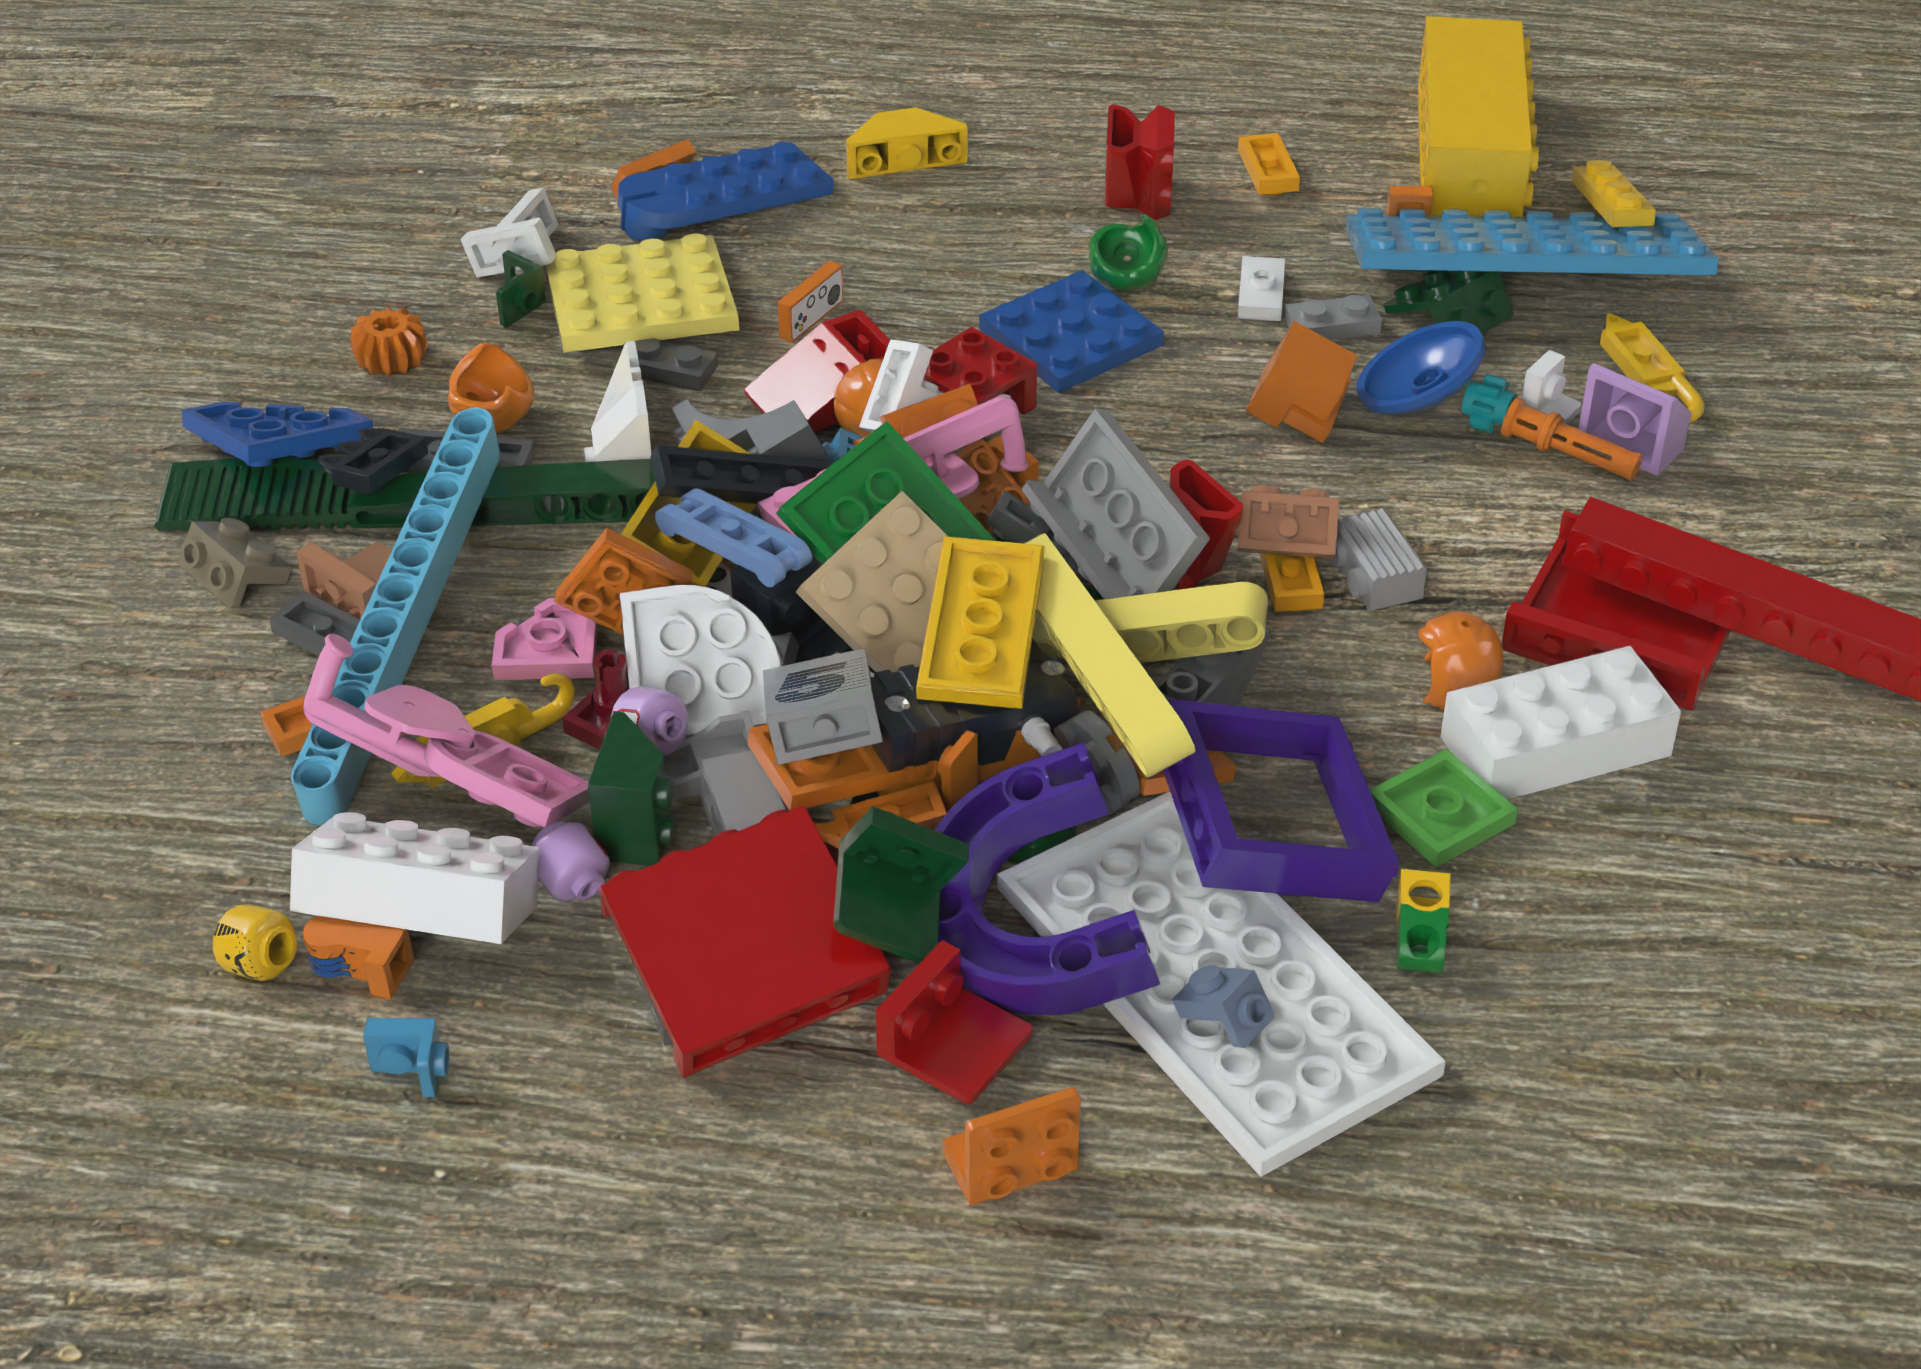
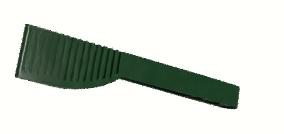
M280 457L275 458L274 463L262 467L249 466L239 458L174 462L169 465L154 527L158 531H188L192 521L221 522L223 518H233L247 524L249 530H254L255 526H259L260 530H267L268 526H272L273 529H280L281 525H285L286 529H293L294 525H298L299 529H306L307 524H311L312 529H319L322 523H324L325 529H332L333 523H337L338 529H345L347 522H350L351 528H403L427 473L397 475L385 483L379 491L370 494H360L355 492L354 489L333 485L332 475L319 462L312 460ZM651 459L496 467L471 526L629 522L655 482Z

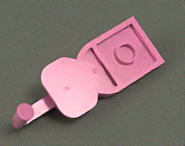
M1006 396L996 397L903 438L958 499L972 493L979 485V478L977 472L952 451L999 430L1001 431L1004 446V458L1000 462L1001 467L1011 472H1022L1028 469V462L1025 460V442L1018 407L1015 401ZM822 470L821 472H819V473L816 475V477H817L818 475H820V474H821L823 471H825V470ZM816 477L796 486L781 488L773 496L757 502L761 518L796 536L779 518L776 512L782 504Z
M328 634L325 637V646L317 660L303 705L305 716L314 725L418 776H441L467 789L468 795L474 800L484 804H497L513 812L514 817L519 822L531 827L545 828L589 803V781L498 737L473 730L455 704L424 689L409 685L393 686L369 696L364 705L365 711L331 695L341 665L345 658H349L353 654V648L346 639L337 634ZM409 734L430 737L427 746L408 737Z

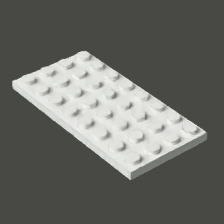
M1170 792L1158 796L998 874L997 889L1041 937L1069 932L1135 909L1151 951L1149 954L1155 965L1161 985L1104 1003L1103 1005L1260 1177L1441 1078L1444 1074L1446 1061L1278 894L1202 887ZM1217 965L1223 968L1255 970L1274 1011V1018L1246 1048L1233 1046L1222 1022L1180 1018L1172 999L1189 982L1190 976L1204 966Z

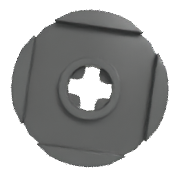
M1084 710L1054 728V736L1062 749L1085 743L1100 783L1099 788L1105 799L1109 815H1113L1135 801L1134 798L1140 793L1139 779L1125 748L1123 747L1115 752L1106 740V737L1114 732L1098 715L1089 710Z

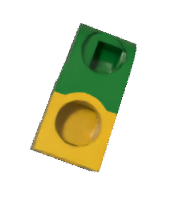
M1401 869L1396 897L1397 969L1442 974L1445 959L1446 930L1449 927L1450 873ZM1425 886L1437 891L1439 898L1409 896V893L1414 888Z

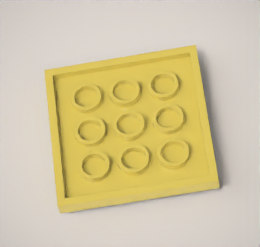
M693 233L685 235L682 239L666 241L646 239L640 242V244L626 246L605 244L597 249L585 251L563 249L556 252L557 257L551 264L545 265L563 353L625 345L626 341L652 338L667 340L739 330L738 312L713 235L705 236Z

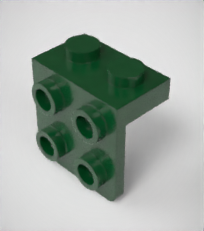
M1430 270L1423 274L1424 280L1422 282L1408 284L1394 291L1395 297L1383 304L1386 314L1430 310L1435 324L1449 321L1467 322L1475 325L1482 334L1514 315L1500 271Z
M872 806L839 841L833 920L835 929L842 935L920 964L938 944L940 890L969 862L970 844L897 816L892 812Z

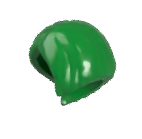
M1146 214L1141 215L1142 221L1134 226L1109 224L1100 228L1092 236L1088 244L1089 267L1093 276L1100 282L1107 283L1109 287L1119 291L1131 292L1135 289H1144L1150 286L1159 277L1168 258L1167 240L1160 231L1156 221ZM1125 256H1129L1131 258L1129 261L1123 260Z

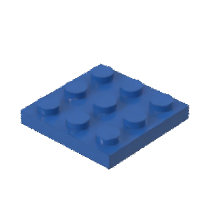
M1084 270L1070 274L1063 279L1038 288L1033 292L979 315V329L983 333L1037 363V376L1058 393L1163 346L1164 340L1163 330Z

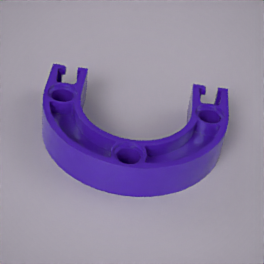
M1085 743L1019 764L987 779L961 798L948 811L935 829L947 836L970 844L969 862L940 890L938 944L943 940L961 949V964L959 968L961 976H963V989L1006 1011L1029 1015H1058L1077 1012L1161 985L1155 965L1149 954L1151 951L1135 909L1069 932L1047 937L1015 935L997 928L984 918V901L989 884L997 870L1012 854L1038 838L1109 814L1105 799L1099 788L1100 783Z

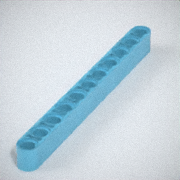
M469 408L457 413L451 420L351 639L350 644L353 648V654L349 658L344 659L331 695L365 711L364 705L369 696L393 686L402 685L482 501V497L499 462L501 453L491 413L487 410ZM314 724L292 769L291 780L304 819L311 824L323 825L334 815L348 810L372 753Z

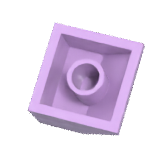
M1593 363L1588 370L1578 429L1599 436L1633 452L1642 453L1644 456L1640 469L1658 476L1684 450L1691 412L1677 398Z

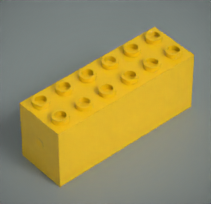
M1426 16L1418 78L1420 186H1432L1431 215L1442 216L1443 210L1458 209L1467 211L1468 216H1484L1485 211L1503 210L1510 212V217H1522L1524 207H1531L1533 182H1530L1531 172L1537 171L1539 147L1535 146L1537 124H1534L1535 101H1532L1534 81L1531 79L1532 58H1529L1530 37L1523 36L1522 21Z

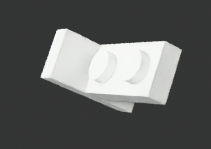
M543 187L529 190L497 226L467 232L460 240L476 278L504 273L502 253L507 250L540 266L551 264L557 256L549 236L559 224ZM515 266V270H521L520 267Z
M890 339L859 425L860 428L872 433L882 425L879 416L937 396L939 387L923 380L933 350L918 343Z

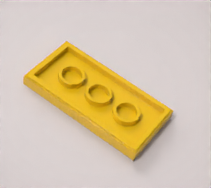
M944 536L916 686L917 699L1022 709L1045 558V545Z

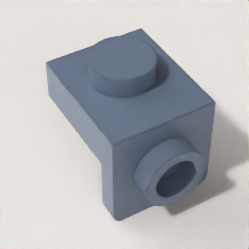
M1217 965L1204 966L1190 976L1189 982L1172 999L1180 1018L1222 1022L1233 1046L1238 1048H1246L1274 1018V1011L1255 970L1223 968Z

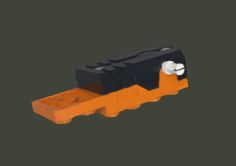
M1032 639L1022 709L917 699L916 686L920 666L915 667L913 664L901 666L896 672H891L890 669L875 672L874 677H870L883 742L777 765L768 724L749 728L748 746L789 811L803 805L805 808H810L876 791L879 796H883L935 781L938 791H942V777L938 773L940 757L946 747L949 745L954 746L967 730L977 734L978 782L987 780L1019 764L1063 750L1054 736V728L1080 713L1079 705L1081 700L1079 693L1067 681L1068 663L1060 657L1049 656Z

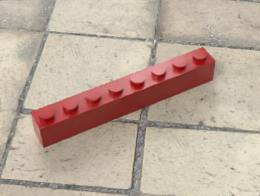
M1591 496L1571 529L1561 566L1921 702L1920 618Z

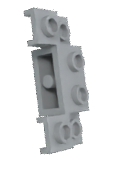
M749 711L717 717L706 728L692 737L683 740L679 748L673 753L664 756L666 777H672L674 781L672 800L700 795L714 837L726 830L735 829L740 831L760 823L766 815L782 809L789 811L788 807L784 806L781 796L748 746L749 728L754 727Z

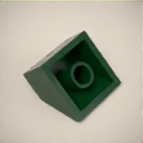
M613 711L588 782L593 833L608 853L610 862L651 866L659 863L666 846L672 847L675 843L677 816L669 814V808L673 799L674 781L672 777H666L664 754L624 712Z

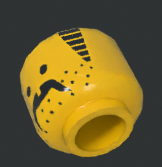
M243 904L236 905L228 910L217 923L213 934L212 948L215 959L223 970L235 975L264 981L274 979L290 965L297 951V939L293 923L285 914L265 907Z

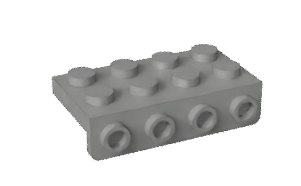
M1096 408L1093 410L1044 482L1027 480L1022 487V492L1031 502L1030 508L1032 511L1044 519L1055 534L1054 540L1056 543L1069 552L1079 566L1078 571L1080 575L1094 585L1103 599L1172 591L1210 540L1198 522L1107 410Z

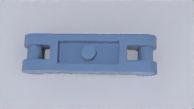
M697 488L684 494L681 497V503L676 506L668 504L655 513L656 523L665 535L671 537L679 534L756 573L758 579L767 587H773L783 581L786 577V572L790 569L800 570L812 560L809 547L799 537Z

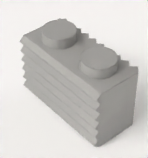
M1381 507L1377 512L1372 510L1369 514L1364 511L1360 516L1355 513L1351 518L1346 515L1342 520L1338 518L1335 558L1329 559L1333 567H1339V570L1342 569L1343 576L1346 575L1350 593L1353 597H1359V600L1362 599L1363 606L1366 605L1367 611L1423 599L1427 568L1384 508Z

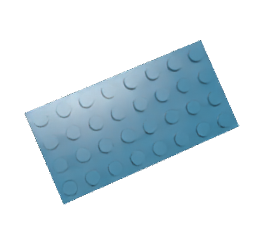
M1360 208L1357 214H1347L1346 232L1361 269L1717 275L1718 257L1685 220H1680V215L1673 213L1655 214L1654 226L1611 227L1604 218H1595L1594 213L1582 211L1571 212L1569 218H1553V213L1547 211L1527 212V217H1510V212L1503 210L1485 211L1484 216H1468L1467 211L1458 209L1443 210L1442 216L1430 215V217L1425 216L1426 211L1421 209L1400 210V215L1397 216L1383 215V210L1377 208Z

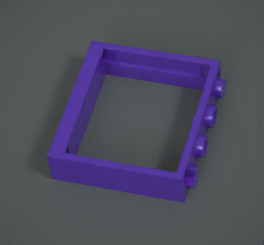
M1177 699L1168 700L1186 727L1196 750L1194 754L1164 769L1163 772L1202 887L1380 902L1392 878L1396 877L1398 873L1399 858L1392 847L1383 825L1382 815L1376 808L1368 788L1367 779L1362 774L1353 752V745L1347 737L1340 717ZM1206 750L1314 761L1348 849L1239 839Z

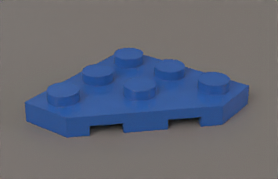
M219 402L182 410L183 428L200 436L203 441L218 446L225 453L232 454L245 461V464L254 467L271 465L274 463L275 458L284 456L295 458L310 457L315 454L317 449L327 447L339 449V443L362 440L358 433L359 430L373 428L372 419L350 408L331 407L329 409V416L319 411H305L304 406L268 404L266 412L258 408H242L240 402Z

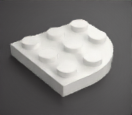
M675 585L620 593L629 689L644 686L665 690L677 695L684 703L688 713V729L685 739L706 728L719 716L749 711L754 727L768 724L765 711L763 670L783 666V662L773 637L754 613L721 591L696 585Z

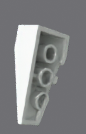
M626 341L591 427L593 447L584 448L585 462L650 459L651 445L648 413L635 341Z

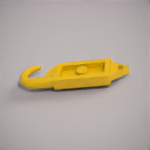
M1608 312L1605 329L1602 330L1600 339L1602 348L1628 378L1673 397L1677 396L1691 412L1690 423L1697 421L1703 415L1705 404L1701 395L1684 377L1685 371L1642 321L1632 323Z
M551 673L543 676L540 683L543 686L557 685L559 693L546 706L531 712L522 700L503 697L464 717L473 730L493 735L515 746L521 745L520 740L555 724L565 716L573 703L575 687L571 679L564 674ZM421 736L415 740L427 746L430 737ZM399 766L391 772L392 777L398 783L427 782L433 788L447 781V779L441 776H418Z

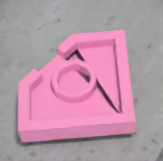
M548 598L534 607L535 615L518 626L510 622L496 631L491 664L493 680L541 679L543 676L551 673H562L570 679L594 678L595 668L593 660L596 656L599 624L555 603V598Z

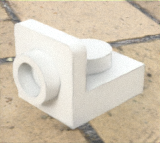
M1548 350L1526 371L1522 399L1525 400V405L1544 413L1550 414L1553 411L1559 413L1564 418V423L1568 424L1580 412L1581 402L1562 394L1566 383V377L1562 375L1565 356Z

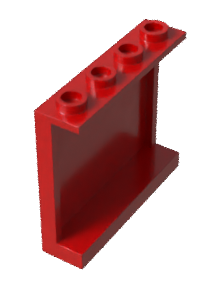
M1564 510L1558 539L1522 603L1513 601L1506 613L1501 643L1503 651L1552 666L1631 646L1674 703L1679 707L1693 711L1731 630L1561 566L1571 529L1579 517L1578 514Z
M804 805L790 811L784 809L774 811L766 815L760 823L740 831L735 829L723 831L712 838L707 844L689 851L685 849L673 851L665 855L659 863L639 871H622L613 876L608 883L600 886L604 918L611 916L673 1043V1059L682 1078L888 992L891 967L882 950L842 935L834 927L837 866Z

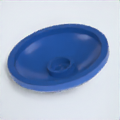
M1462 321L1442 322L1415 330L1397 339L1372 358L1358 378L1356 385L1357 394L1366 408L1387 415L1409 414L1434 408L1459 392L1477 372L1486 351L1485 339L1475 325Z

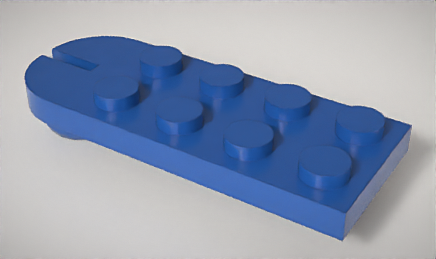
M777 142L773 146L755 150L742 149L738 153L720 157L707 156L700 161L685 164L672 163L665 168L630 175L619 183L617 205L621 211L620 228L622 231H625L630 239L638 242L646 239L662 240L668 234L670 228L833 194L834 179L792 142Z

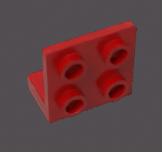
M972 326L933 350L923 380L938 386L939 391L945 393L971 384L978 405L992 400L1001 394H1006L1015 401L1018 411L1023 415L1036 408L1037 363Z
M942 940L875 1010L877 1056L957 1100L970 1105L1032 1038L1033 1026L963 989V976H961L959 968L961 964V949Z

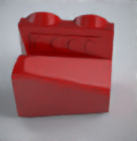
M1115 104L1109 105L1104 199L1107 207L1138 209L1153 220L1170 215L1175 111L1158 104L1140 122L1130 109Z
M1186 459L1171 468L1169 487L1209 536L1210 540L1173 590L1196 588L1198 581L1222 570L1243 514V504L1194 461Z

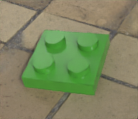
M1448 749L1369 790L1378 812L1382 815L1383 821L1436 868L1516 824L1518 808Z

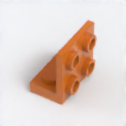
M1075 1087L969 1120L965 1124L964 1132L943 1138V1155L969 1205L988 1199H1000L1015 1190L1042 1181L1057 1180L1069 1172L1078 1170L1081 1097Z

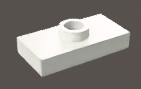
M1242 256L1238 318L1281 321L1285 259Z

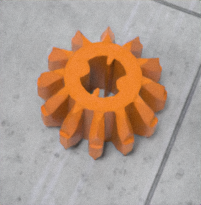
M390 306L385 311L371 309L370 316L357 317V324L351 328L350 343L354 359L357 360L358 367L368 369L370 375L385 372L389 377L393 372L398 371L406 374L407 367L420 366L421 358L427 355L426 333H424L423 324L420 322L419 315L409 314L407 308L393 311Z

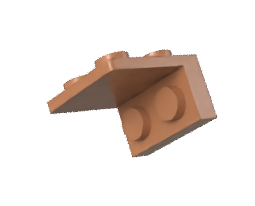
M1268 485L1253 486L1252 492L1242 491L1241 503L1243 504V514L1239 524L1237 552L1334 559L1340 498H1330L1328 491L1320 489H1303L1300 491V495L1281 494L1280 488Z
M310 542L296 551L303 589L305 592L361 620L392 550L380 542H374L343 562L338 555L328 553Z

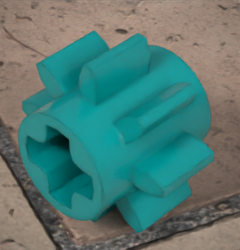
M1486 373L1483 383L1470 382L1464 394L1461 412L1470 416L1468 424L1472 425V428L1493 433L1495 424L1502 425L1508 408L1514 399L1517 398L1516 393L1508 391L1510 383L1507 382V379Z

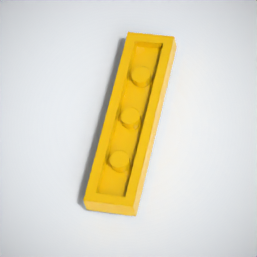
M1590 160L1586 162V166H1573L1572 183L1611 227L1654 226L1656 209L1611 162Z

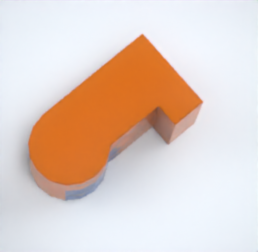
M318 915L311 918L303 929V938L311 969L316 974L330 978L346 975L368 981L370 993L374 996L392 999L415 960L407 929Z

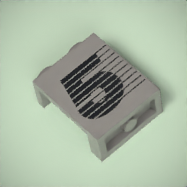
M865 648L763 670L766 719L777 765L883 742L872 693L871 674Z

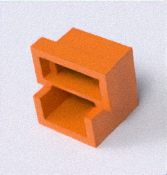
M1294 321L1263 369L1245 411L1275 428H1278L1283 420L1284 423L1323 443L1331 432L1351 382L1349 376L1358 355Z

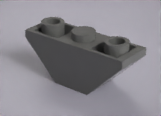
M1266 627L1262 643L1249 650L1181 658L1156 683V686L1167 701L1169 699L1237 706L1242 700L1270 638L1271 629Z

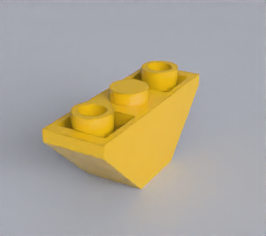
M917 107L876 113L846 139L847 176L849 179L967 163L968 127L964 122Z

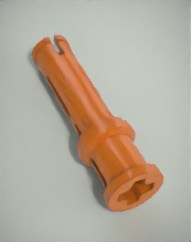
M1519 397L1515 398L1511 403L1501 427V435L1509 438L1515 435L1536 444L1537 450L1542 452H1550L1552 449L1558 450L1588 464L1622 476L1629 481L1634 480L1643 461L1644 455L1642 453L1633 452L1599 436L1565 424L1564 418L1559 413L1554 411L1550 414L1544 413L1525 405V400ZM1525 422H1528V423H1530V424H1533V425L1537 426L1538 428L1533 427V426H1531V425H1529V424H1526ZM1579 443L1592 449H1595L1597 451H1600L1602 453H1605L1607 455H1610L1612 459L1597 452H1594L1592 450H1589L1587 448H1584L1580 446Z

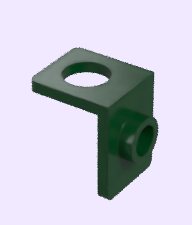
M510 250L502 253L506 285L496 292L500 325L506 328L546 303L542 266ZM515 266L520 267L524 273L517 277Z

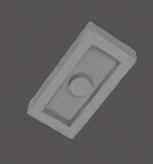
M1349 295L1345 298L1319 301L1306 300L1302 303L1286 304L1284 319L1288 328L1296 321L1329 340L1381 334L1382 318L1370 295Z

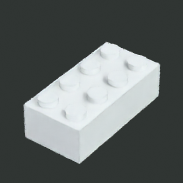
M1627 646L1447 692L1440 737L1450 752L1508 800L1671 756L1681 710L1633 648Z
M338 813L292 848L290 911L502 944L536 909L540 847L522 845L521 839L512 836H496L488 840L470 837V833L467 830L459 828H444L436 832L418 829V824L412 821L394 820L383 824L366 821V816L359 813Z

